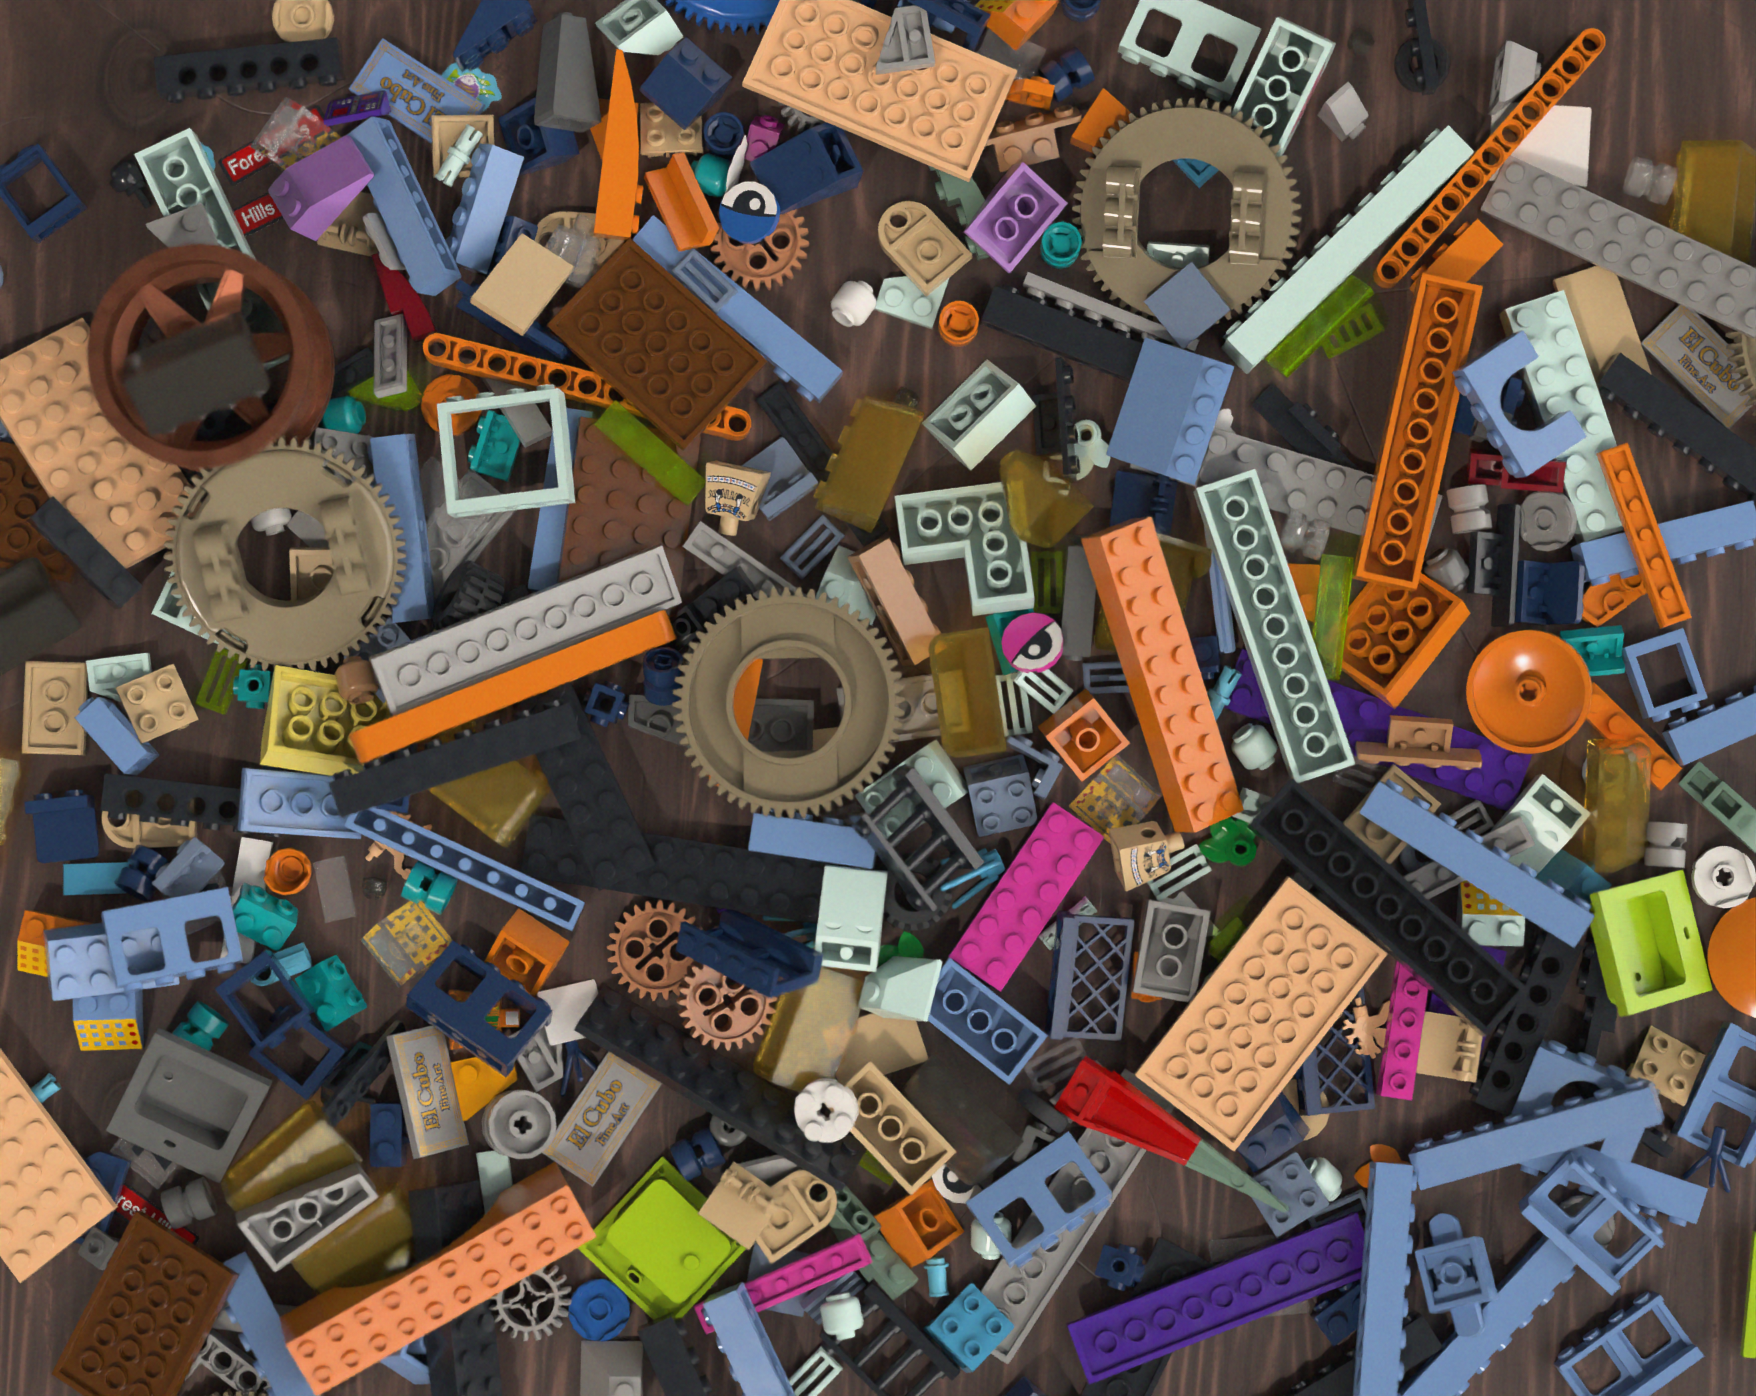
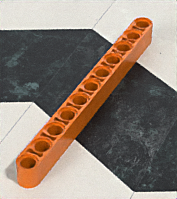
M1589 28L1584 30L1380 260L1373 271V278L1378 286L1391 288L1403 278L1603 51L1606 43L1605 36L1601 31ZM1584 39L1593 41L1596 47L1595 51L1586 50L1583 47L1582 41ZM1562 63H1572L1575 66L1576 72L1574 74L1566 73L1563 70ZM1548 84L1553 86L1556 96L1549 97L1545 95L1542 85ZM1522 108H1532L1535 111L1536 119H1527L1522 113ZM1506 129L1513 131L1516 141H1506L1502 136V131ZM1482 153H1492L1496 158V164H1486L1482 159ZM1471 175L1476 181V187H1466L1462 182V176ZM1448 197L1453 199L1456 209L1452 211L1445 209L1442 205V198ZM1422 221H1432L1436 226V232L1432 234L1425 232L1422 228ZM1411 243L1416 249V255H1405L1402 252V244ZM1388 265L1393 267L1396 272V278H1385L1381 272L1382 266Z
M440 333L431 334L424 340L423 351L429 363L435 366L537 391V386L551 385L549 378L552 374L561 373L567 380L564 385L555 388L563 391L565 398L646 418L626 399L620 402L611 400L609 393L613 388L595 372ZM434 343H442L446 346L445 353L441 356L431 355L429 348ZM465 350H471L476 354L475 360L470 364H464L459 360L460 354ZM494 358H502L505 360L506 366L502 371L496 372L489 368L490 361ZM523 366H533L536 369L535 376L531 379L522 378L519 375V371ZM590 380L594 382L597 387L596 390L591 394L582 393L579 390V385L583 381ZM726 406L716 417L715 422L710 424L702 433L734 441L742 440L748 436L751 429L750 415L742 409ZM733 418H740L745 422L746 428L741 432H734L729 427V421Z
M662 610L349 734L360 764H364L677 639L666 610Z

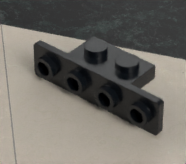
M1060 357L1055 358L1057 392L1032 396V401L1036 405L1033 409L1036 456L1041 458L1062 455L1063 476L1069 483H1076V474L1080 473L1081 468L1079 457L1075 455L1074 444L1078 443V431L1072 421V414L1076 413L1075 398L1070 393V384L1074 383V373L1072 366L1068 365Z
M1274 384L1253 402L1252 407L1298 453L1359 470L1339 449L1341 446L1337 441L1340 438L1339 435L1330 426L1326 425L1323 427L1316 420L1318 417L1317 413L1308 404L1304 403L1301 405L1297 402L1294 405Z
M1519 503L1498 505L1496 534L1479 531L1470 533V573L1468 575L1467 593L1493 596L1492 627L1513 626L1516 616L1517 564L1520 552L1519 527L1521 524V505Z
M396 1019L373 1047L358 1041L321 1086L324 1093L331 1096L321 1108L328 1126L335 1128L348 1115L350 1109L359 1098L366 1094L375 1079L386 1070L391 1062L386 1036L406 1032L402 1021Z

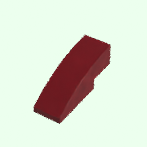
M378 253L371 255L390 313L393 316L404 314L412 339L415 342L425 340L431 334L438 333L432 316L424 302L407 279L398 270H390L381 262Z
M1469 448L1466 476L1469 484L1497 485L1504 489L1563 493L1566 461L1552 459L1530 475L1515 478L1514 475L1509 474L1502 462L1504 458L1500 451Z

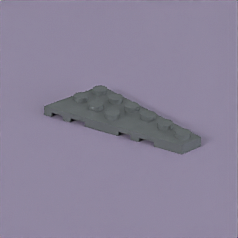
M629 695L628 727L681 746L679 741L687 736L686 734L676 732V728L684 723L675 721L674 716L681 713L682 710L674 708L673 704L667 706L652 704L644 695ZM756 699L748 742L761 752L813 750L814 700ZM685 745V746H682V747H685V748L689 749L691 746H690V745Z

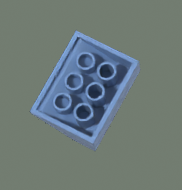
M1145 337L1106 455L1195 485L1234 366Z

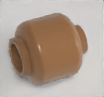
M360 656L344 659V664L338 667L335 672L341 698L348 700L350 704H363L371 701L374 698L373 695L379 689V683L371 662L362 660Z

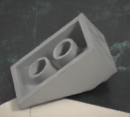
M1147 899L1133 985L1134 993L1190 1003L1197 991L1211 911Z

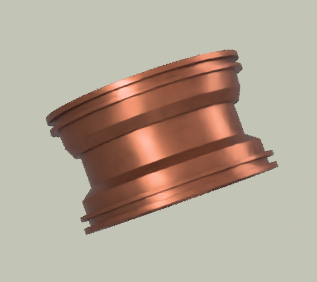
M185 244L173 246L148 255L135 263L113 283L103 297L92 321L88 339L87 365L91 387L101 411L115 431L137 450L152 458L200 473V469L212 470V468L225 467L251 458L266 449L273 442L278 444L282 435L285 436L286 444H290L293 437L297 436L298 445L302 446L306 438H309L324 416L333 389L335 366L331 338L321 314L310 298L288 278L268 268L258 260L235 249L220 245ZM221 282L204 324L197 321L170 299L171 296L191 286ZM246 288L254 291L270 305L279 318L285 332L240 335L243 294ZM152 316L175 350L136 362L140 337ZM192 331H197L199 340L196 345L189 347L186 342L187 335ZM243 348H249L250 359L246 363L240 364L237 359L238 352ZM289 353V372L286 385L277 404L269 413L247 372ZM208 384L210 394L206 399L200 400L197 390L201 385ZM181 386L171 430L164 426L149 409L140 387ZM219 399L224 401L254 427L239 436L215 442L196 441L199 427L211 407Z

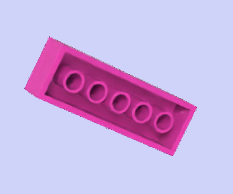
M1052 802L948 957L1001 992L1104 839V836Z

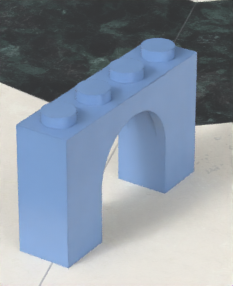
M1523 330L1510 334L1452 372L1456 378L1455 385L1462 395L1467 396L1472 405L1471 412L1473 416L1483 423L1488 431L1486 435L1490 444L1500 451L1504 458L1502 462L1509 474L1514 475L1515 478L1530 475L1587 437L1571 410L1558 413L1532 431L1516 428L1504 416L1500 404V395L1504 383L1512 374L1539 357Z
M1542 1040L1512 1114L1522 1113L1523 1117L1534 1114V1109L1551 1104L1558 1089L1569 1082L1588 1081L1600 1086L1602 1089L1612 1087L1613 1091L1625 1088L1624 1084L1635 1079L1625 1076L1626 1072L1621 1068L1613 1065L1604 1067L1595 1063L1596 1059L1588 1054L1579 1052L1576 1055L1566 1051L1567 1047L1557 1041L1549 1040L1547 1043ZM1640 1077L1637 1078V1079H1643L1644 1082H1648V1081H1649V1080L1644 1079V1078H1640ZM1655 1088L1656 1093H1657V1096H1658L1659 1093H1660V1090ZM1645 1128L1606 1138L1600 1152L1630 1165Z

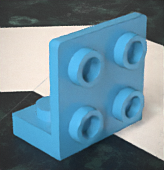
M969 1284L936 1319L930 1320L923 1327V1330L965 1373L973 1372L1014 1329V1325L974 1284Z

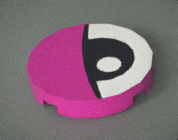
M1028 613L1020 615L1010 622L1004 630L1001 643L1003 654L1013 668L1024 673L1034 671L1039 673L1046 671L1056 664L1062 655L1064 641L1062 631L1054 619L1045 614Z

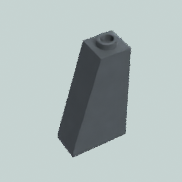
M563 12L555 15L554 19L543 25L534 122L537 126L583 133L602 122L586 18L573 16L569 12Z
M1067 534L1060 629L1064 641L1062 655H1065L1067 660L1080 661L1083 660V657H1090L1096 585L1081 541L1082 538L1087 536Z

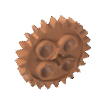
M798 209L781 214L775 231L769 237H765L766 246L779 258L776 262L772 260L760 244L755 246L754 244L733 246L729 242L730 236L724 231L721 223H717L719 233L716 234L713 242L718 243V245L710 248L711 253L720 254L714 260L715 264H725L722 272L725 275L732 272L731 279L734 282H737L740 278L743 279V289H746L749 283L752 282L754 283L755 291L759 290L761 283H765L769 291L771 290V281L774 280L778 285L783 286L782 276L785 275L792 280L791 268L802 269L797 259L807 258V254L800 250L801 248L809 247V241L801 239V237L809 234L808 228H799L805 221L804 217L794 218ZM780 235L786 236L790 243L786 248L778 249L772 244L775 237ZM760 255L766 258L767 263L763 268L754 269L750 266V260L754 256Z
M659 900L657 908L653 909L650 901H646L645 911H642L638 905H635L634 916L627 912L623 913L627 921L625 924L615 922L620 932L619 934H609L611 938L616 940V944L607 946V949L615 951V956L607 960L608 962H617L618 966L613 969L612 974L622 973L623 977L619 981L620 985L627 981L631 983L628 989L629 993L639 988V997L642 999L647 992H651L652 1001H656L660 992H662L665 1000L669 999L670 990H673L677 996L681 995L677 987L680 985L687 986L688 983L682 975L692 976L694 972L689 965L693 964L699 968L701 963L689 957L682 961L675 960L672 957L671 948L678 942V937L662 950L663 958L659 956L653 957L640 970L636 969V965L653 951L652 943L659 945L673 932L677 931L679 933L680 925L683 921L690 924L695 922V916L687 920L684 918L687 909L683 908L679 913H676L675 903H671L668 909H664L662 900ZM658 919L664 921L667 925V933L661 938L655 937L650 929L651 924ZM633 940L640 941L644 946V952L639 958L631 957L627 951L628 944ZM656 963L663 967L664 977L660 981H653L649 978L647 971L650 965Z
M693 964L689 965L694 973L692 976L682 975L688 983L687 986L677 987L684 994V997L677 998L676 1002L685 1006L677 1013L680 1017H688L682 1025L685 1028L693 1027L690 1032L693 1038L702 1034L700 1042L703 1045L707 1044L711 1039V1045L714 1049L717 1050L720 1043L723 1042L724 1048L728 1051L730 1050L731 1042H735L739 1048H742V1039L746 1038L749 1042L753 1043L752 1033L764 1034L760 1025L762 1023L771 1025L766 1014L776 1013V1010L769 1006V1003L777 1001V997L768 998L750 988L741 991L745 986L738 982L734 985H726L725 975L703 964L699 968ZM705 988H711L713 990L712 997L705 1002L699 1001L700 992ZM725 994L730 996L731 1003L727 1006L723 1003L724 999L722 996ZM748 997L754 998L753 1008L749 1011H742V1001ZM713 1008L707 1015H703L706 1009ZM720 1014H727L728 1021L726 1025L715 1027L714 1021L716 1017Z

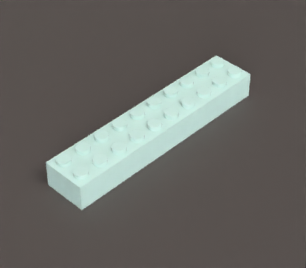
M1449 125L1442 132L1438 128L1435 129L1419 147L1422 150L1420 153L1415 149L1398 167L1400 171L1398 174L1392 171L1376 189L1377 195L1370 192L1354 210L1356 213L1354 217L1350 213L1347 214L1332 231L1335 234L1332 238L1328 235L1323 237L1310 252L1313 256L1310 259L1304 256L1289 273L1290 279L1286 280L1282 277L1270 289V292L1267 294L1269 299L1266 302L1259 299L1248 310V313L1245 315L1247 320L1244 323L1238 320L1226 331V334L1223 336L1225 343L1221 349L1246 374L1466 163L1474 151Z
M1256 469L1196 488L1193 493L1289 777L1300 783L1354 765L1355 761Z

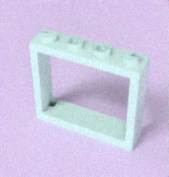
M540 385L536 387L537 391L525 392V389L521 388L509 389L506 391V395L495 396V393L485 392L476 394V399L465 400L463 396L446 398V403L437 404L448 515L458 518L575 503L566 401L563 391L555 388V385ZM550 401L558 488L459 500L451 414Z

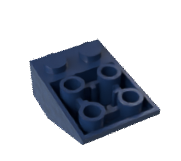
M481 0L453 53V57L461 72L467 69L472 71L478 68L484 62V57L492 52L497 54L509 45L508 41L516 35L521 37L529 33L534 28L533 24L537 22L530 3L527 0Z
M830 123L810 128L750 162L758 183L769 188L775 195L780 206V215L857 188L864 172L844 130Z

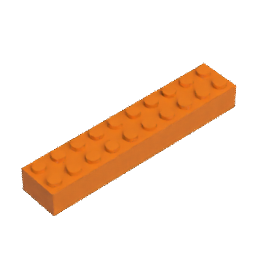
M1422 273L1416 279L1353 567L1352 579L1410 592L1417 590L1460 394L1455 385L1456 378L1452 372L1467 362L1483 286Z
M1152 518L1129 519L1082 538L1081 541L1174 831L1195 833L1244 811Z

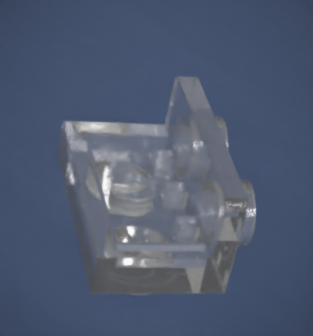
M988 29L981 48L977 53L1018 70L1014 79L1018 80L1023 78L1031 79L1032 76H1036L1046 53V48L1026 41L1015 51L993 31Z

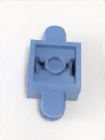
M1446 1213L1438 1214L1430 1220L1429 1224L1434 1246L1415 1251L1429 1312L1440 1314L1450 1311L1454 1328L1458 1335L1477 1337L1485 1330L1486 1325L1481 1303L1498 1299L1484 1240L1482 1237L1476 1236L1464 1239L1460 1221L1456 1216Z

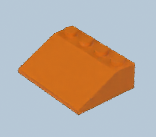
M1420 573L1417 590L1412 592L1368 582L1316 649L1317 652L1367 691L1393 709H1396L1471 613L1462 599Z

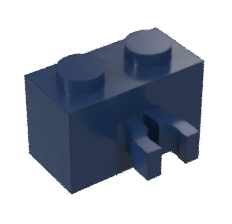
M374 1102L371 1104L370 1167H402L406 1164V1143H410L409 1136H406L407 1127L401 1102Z

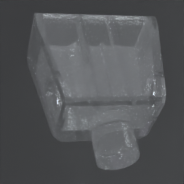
M578 213L573 228L571 229L559 224L545 245V248L574 266L572 273L564 283L581 289L596 273L601 243L599 239L590 236L595 220Z

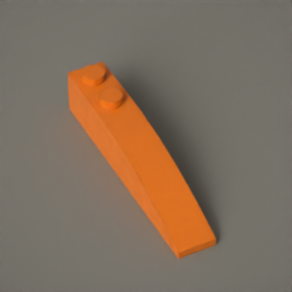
M616 49L594 237L627 241L631 238V233L638 234L640 216L634 215L635 203L641 204L643 185H637L639 142L632 85L623 50Z

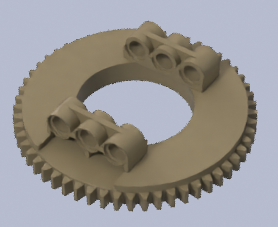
M1177 98L1175 107H1173L1168 99L1164 100L1163 110L1155 102L1152 103V113L1144 106L1140 108L1141 118L1132 112L1129 114L1130 124L1123 119L1119 120L1120 131L1111 127L1108 129L1111 139L1104 136L1099 139L1103 148L1097 146L1092 148L1097 157H1087L1085 161L1091 168L1081 169L1080 171L1087 179L1076 182V185L1083 189V192L1074 194L1073 197L1081 201V204L1073 206L1072 210L1081 213V216L1073 219L1072 222L1081 225V229L1078 230L1084 239L1081 248H1086L1087 250L1081 256V259H1090L1091 264L1086 268L1087 271L1096 270L1097 274L1093 278L1094 282L1104 281L1101 288L1102 292L1108 289L1112 290L1110 300H1114L1117 297L1121 298L1120 308L1129 304L1131 305L1130 313L1135 314L1140 310L1142 311L1143 318L1146 319L1149 315H1152L1153 322L1158 323L1159 320L1144 301L1183 269L1157 260L1147 252L1138 239L1140 184L1155 167L1174 159L1189 158L1209 163L1220 170L1233 185L1229 249L1216 261L1197 267L1231 308L1224 316L1228 320L1232 319V309L1238 314H1242L1244 312L1243 303L1250 308L1254 305L1252 296L1258 299L1265 297L1261 288L1270 291L1273 286L1269 279L1280 280L1281 276L1276 269L1286 270L1288 267L1282 258L1291 259L1293 257V254L1286 248L1297 246V242L1290 235L1300 233V229L1292 226V223L1299 222L1302 218L1293 214V211L1302 207L1301 204L1292 202L1293 198L1300 195V191L1290 189L1292 185L1298 182L1297 178H1287L1293 167L1282 166L1288 156L1277 157L1276 153L1281 148V145L1278 144L1270 147L1269 143L1273 135L1270 134L1263 138L1261 136L1264 130L1263 125L1255 130L1252 129L1254 118L1251 117L1246 122H1242L1243 111H1239L1233 117L1232 106H1227L1221 112L1220 102L1218 101L1209 109L1208 99H1203L1199 107H1197L1195 98H1190L1187 106H1185L1182 98Z
M788 587L784 588L782 596H779L776 589L772 588L770 598H767L763 590L759 591V600L757 601L750 594L747 595L746 605L739 599L735 600L736 610L734 611L726 605L724 607L726 617L715 613L714 617L717 624L713 625L706 621L704 624L708 633L705 634L699 631L696 633L701 641L700 644L689 643L694 654H683L689 665H679L678 669L685 676L675 678V682L682 685L683 688L673 690L675 696L682 698V700L673 703L674 708L682 710L681 713L674 716V720L684 723L676 728V732L687 735L679 742L681 746H691L684 753L686 757L696 756L691 766L693 768L703 766L699 777L702 779L710 775L711 777L707 785L711 788L719 784L717 791L719 796L728 791L727 801L729 803L739 798V808L741 809L748 803H751V813L754 814L761 806L763 808V816L765 817L774 809L778 819L781 818L784 810H787L789 819L794 818L796 810H799L802 818H806L809 808L817 816L819 815V806L823 805L827 812H830L832 801L841 807L843 806V796H846L851 801L854 799L853 789L863 793L862 782L865 781L869 784L874 782L870 773L874 772L879 775L882 773L877 764L879 762L888 764L889 760L884 755V752L894 753L895 748L889 744V741H899L900 738L893 732V729H900L903 726L895 718L904 716V711L896 708V706L905 703V698L897 696L895 692L898 693L904 690V686L894 683L902 675L901 672H891L898 665L897 660L887 661V658L893 651L891 648L881 649L887 642L885 637L875 640L879 629L875 627L867 630L870 619L866 618L859 622L858 619L861 614L859 610L848 614L849 603L838 608L839 599L835 597L830 603H827V594L824 592L817 600L815 599L813 589H810L807 596L803 597L802 589L799 587L794 596H791ZM821 658L832 667L843 686L845 709L837 732L826 745L819 750L761 752L745 739L735 719L734 695L741 676L755 660Z

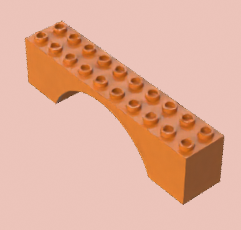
M553 1162L500 1192L494 1205L477 1224L458 1240L424 1262L395 1276L372 1284L351 1288L334 1286L279 1317L285 1344L313 1392L318 1396L590 1241L596 1235L556 1162Z

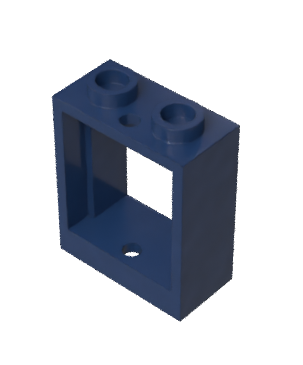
M37 144L25 147L19 152V158L10 164L5 163L0 166V196L30 238L39 244L85 211L87 206L46 150ZM43 161L68 197L37 220L31 222L6 187Z
M264 951L215 988L259 1049L269 1046L272 1050L287 1039L284 1035L293 1027L297 1031L312 1020L309 1015L315 1011L314 1007L272 951ZM270 967L301 1009L268 1035H265L235 993Z
M289 1004L285 1008L279 1006L269 1019L272 1024L264 1032L265 1035H268L297 1013L299 1009L293 1004ZM313 1020L308 1022L303 1028L331 1050L306 1082L302 1084L264 1054L263 1050L265 1048L259 1049L254 1040H252L250 1045L253 1048L248 1054L305 1100H309L315 1095L323 1082L349 1052L346 1046Z

